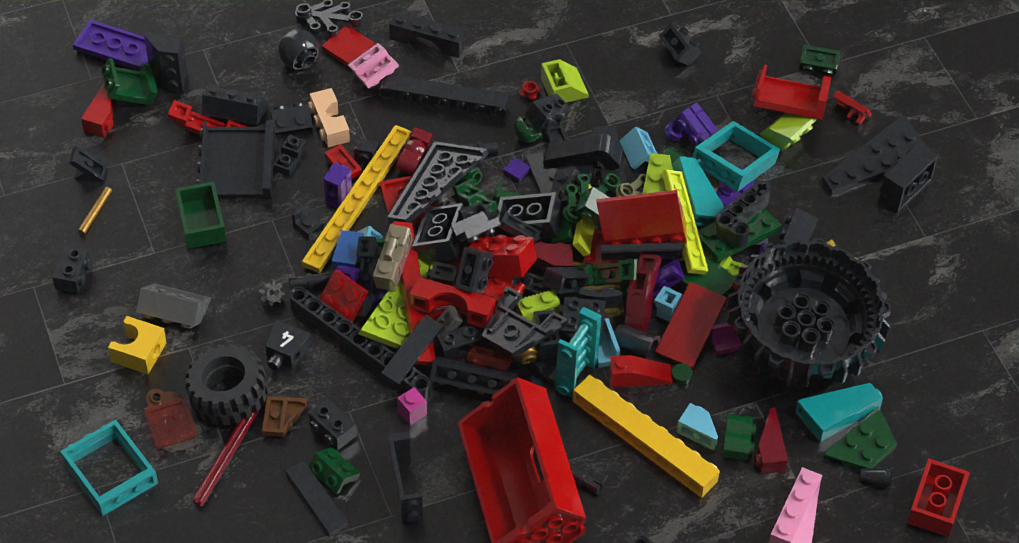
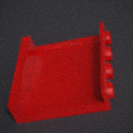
M764 65L763 70H759L752 93L755 107L823 119L831 77L824 76L822 87L766 76L767 65Z

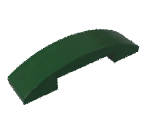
M637 259L620 260L618 263L600 265L583 264L573 266L577 270L589 274L587 286L628 283L635 281L637 275Z

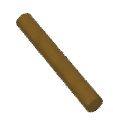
M104 188L79 228V234H86L111 194V188Z

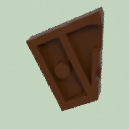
M267 396L262 435L284 437L307 407V398Z

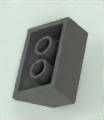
M154 283L140 289L136 312L142 313V316L145 318L154 319L157 317L161 318V321L172 324L177 322L181 323V327L193 328L201 323L211 297Z

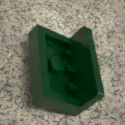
M803 45L799 68H803L806 72L820 71L823 75L828 76L836 74L840 51Z
M333 447L316 452L309 465L313 474L335 495L340 493L344 484L358 480L360 472Z

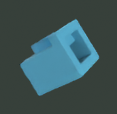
M663 286L654 300V303H656L655 307H657L656 316L670 322L681 301L682 294Z

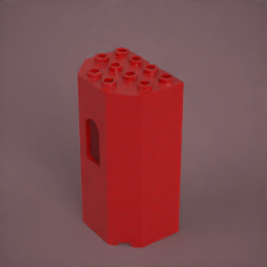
M517 377L492 396V402L485 401L481 403L480 406L458 422L491 543H572L585 534L584 523L586 522V516L546 388ZM534 448L544 476L543 481H540L533 458Z

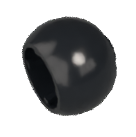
M295 29L288 32L280 40L278 53L286 66L300 70L311 66L315 62L319 53V45L314 35L309 31Z

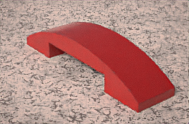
M174 100L168 113V117L172 121L200 135V128H203L204 121H207L208 127H247L228 120V123L225 124L192 112V106Z

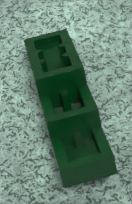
M463 176L447 190L457 201L463 203L465 207L475 203L486 204L491 212L498 209L497 203L487 198L484 190L475 187L473 179Z

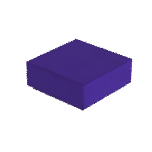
M514 158L504 168V174L518 183L531 171L529 165L517 158Z

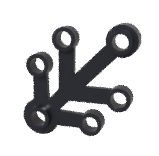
M324 0L322 3L314 6L300 4L295 10L296 18L305 20L309 24L312 34H319L321 32V24L315 22L313 18L321 20L327 28L328 35L331 37L339 34L338 26L334 25L331 20L348 22L354 28L362 26L364 22L362 12L353 11L349 13L351 11L349 2H342L334 7L332 0ZM338 12H341V13H343V14L349 13V15H341V14H336V13H338Z

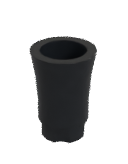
M623 324L618 325L614 332L620 347L644 359L652 360L655 356V351L660 343L659 335L646 333Z

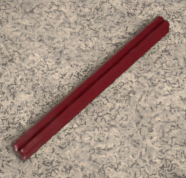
M259 410L257 413L254 411L252 413L253 416L249 419H246V417L241 418L242 422L236 425L193 497V504L199 507L204 505Z

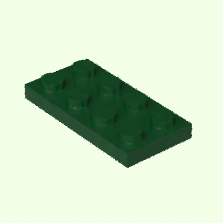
M765 208L746 223L749 225L750 230L748 245L745 248L781 231L782 225ZM715 223L698 230L702 247L717 262L745 249L735 248L718 238L714 233Z

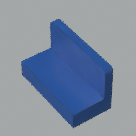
M341 230L332 259L333 271L341 264L356 266L358 261L356 256L358 237L364 236V233Z

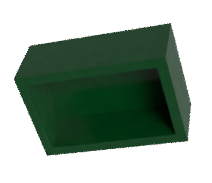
M208 182L175 188L187 249L227 242L215 183Z

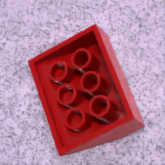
M677 190L596 199L605 245L687 243L686 219Z

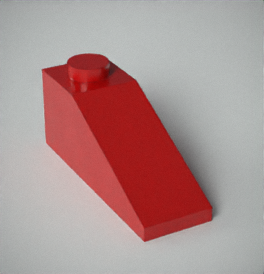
M104 84L81 118L83 131L105 137L107 132L111 131L113 127V99L108 98Z
M632 355L610 356L609 377L611 387L673 383L669 364Z

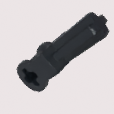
M525 273L520 278L521 282L525 285L522 294L523 299L528 296L532 297L536 293L540 294V292L551 291L542 286L543 277H538L532 273ZM555 292L558 299L565 300V297H577V293L559 294Z

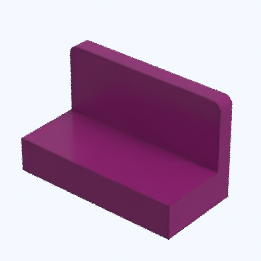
M728 323L712 326L710 341L716 355L741 350L742 343L734 327Z

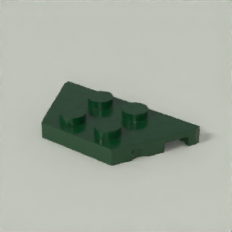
M877 407L826 451L823 458L828 461L832 458L843 462L842 465L856 467L858 470H861L862 468H874L896 448L897 443L880 408Z

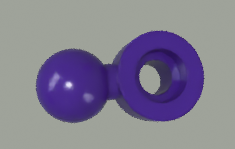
M671 121L665 127V134L672 141L680 140L685 134L684 131L678 128L677 121Z

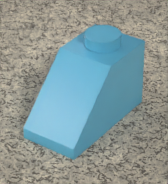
M690 403L678 421L677 433L714 451L718 435L710 414L702 407Z

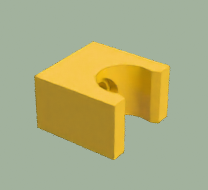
M126 316L123 321L126 336L130 339H135V341L126 345L111 342L108 346L111 362L149 374L166 345L164 328Z

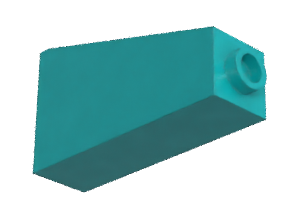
M679 156L673 163L672 168L673 171H679L683 174L696 227H706L715 223L716 216L725 208L696 158Z
M871 383L800 399L797 402L795 413L816 438L822 442L865 418L877 407L880 408L883 397L877 388H874Z

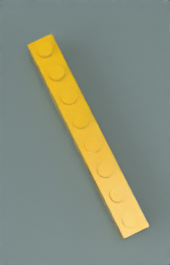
M589 375L573 390V402L699 497L702 498L718 482L720 471L713 463L707 462L698 452L688 448L682 440L673 437L664 427L653 422L648 415L638 411L632 403L623 400L617 392L611 391L601 380Z

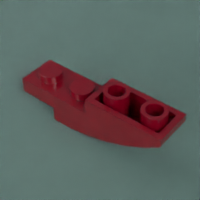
M640 254L636 280L629 283L625 326L647 332L655 300L652 294L662 260L659 255Z

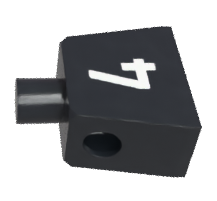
M276 320L266 343V356L270 359L267 365L273 370H278L281 364L293 367L312 347L311 334Z

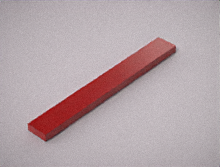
M393 221L392 224L410 228L413 238L400 277L409 334H411L425 315L428 316V313L410 308V292L418 277H421L417 251L412 247L415 240L412 223ZM433 341L417 361V365H433V360L435 359Z

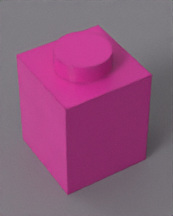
M415 387L397 398L398 412L409 425L427 415V401Z

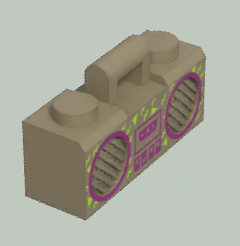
M390 224L381 256L378 259L373 274L376 288L396 292L413 241L410 228Z

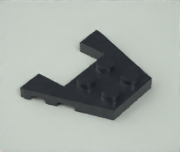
M544 153L527 155L541 193L551 192L556 170L575 167L582 174H587L590 177V182L588 183L590 184L593 169L597 166L596 161L545 169L543 164Z
M506 286L503 291L502 300L499 299L497 310L494 315H491L482 338L485 342L515 358L565 328L569 323L565 317L554 311L541 325H537L517 314L512 309L522 299V295L520 292Z

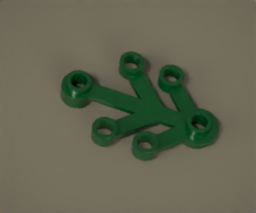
M584 173L580 174L577 178L581 196L583 192L589 189L588 183L590 182V177ZM609 173L603 179V184L597 189L602 193L613 191L620 184V179L616 174ZM568 184L564 189V194L568 197V206L563 210V217L571 224L584 220L581 215L575 212L577 208L575 194L578 189L574 184ZM592 222L594 225H597V226H600V225H601V223H594V222Z

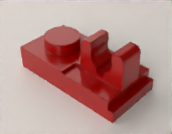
M837 90L835 93L836 104L844 110L846 108L850 109L847 114L850 120L854 115L858 114V119L856 120L858 125L865 118L872 115L868 108Z

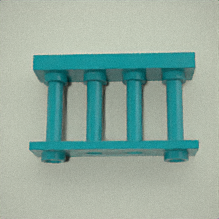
M585 307L579 312L578 330L570 342L567 343L561 339L558 342L555 390L573 398V390L576 388V379L585 366L594 369L598 361L602 315Z

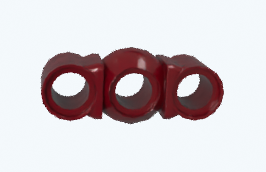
M415 127L395 168L413 176L430 145L433 134Z

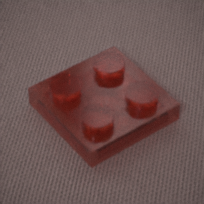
M185 397L144 409V414L157 450L198 437Z

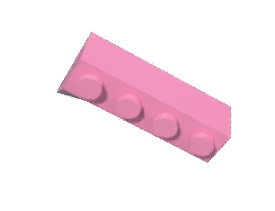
M802 467L772 530L769 543H812L822 475Z

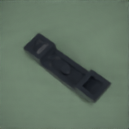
M374 236L358 237L356 256L361 258L358 284L369 292L356 317H366L377 292L373 274L380 256L377 239Z

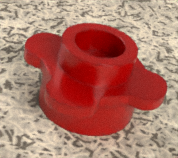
M527 81L523 84V89L519 91V94L522 97L525 96L530 100H535L537 94L541 92V87L533 81Z

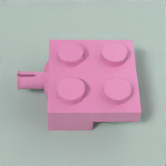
M379 43L348 64L353 74L368 89L371 86L377 85L382 78L392 74L399 67L397 62L388 55L387 51Z

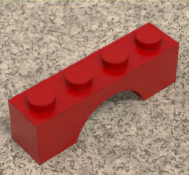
M418 277L410 292V308L430 313L439 307L455 306V308L460 309L466 315L467 324L484 329L491 315L495 314L496 298L468 292L429 279Z

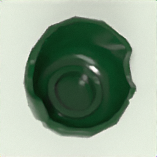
M526 117L515 119V134L521 141L531 144L542 138L541 132L532 123H525Z

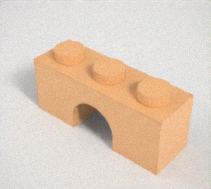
M332 88L310 93L308 105L310 113L315 115L313 118L316 127H320L321 140H325L327 147L350 142L349 128L344 116L330 117L338 114V102Z

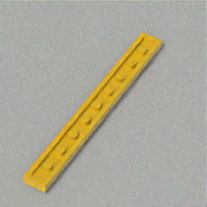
M397 125L393 127L302 260L303 267L317 273L322 271L335 252L341 230H350L379 187L380 182L383 181L404 150L412 131Z

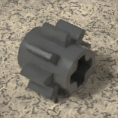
M273 279L267 284L262 282L264 286L258 290V292L264 295L261 297V300L263 302L268 300L270 306L276 301L281 303V295H285L283 291H280L283 285L278 283L275 286ZM271 289H272L273 292H274V294H273L272 296L270 295V292H269Z

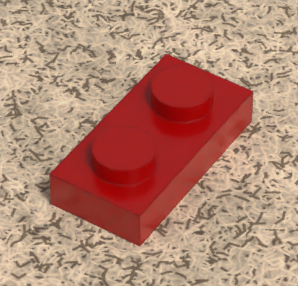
M341 144L325 152V158L331 165L337 163L345 165L351 170V179L362 174L360 166Z

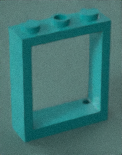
M732 121L696 146L692 158H696L702 170L734 190L739 191L775 165L780 149ZM730 139L760 158L741 170L712 151Z
M117 420L107 425L104 424L100 429L85 435L81 440L68 445L67 448L60 451L64 465L102 516L158 484L155 470ZM117 439L141 473L99 497L74 462Z

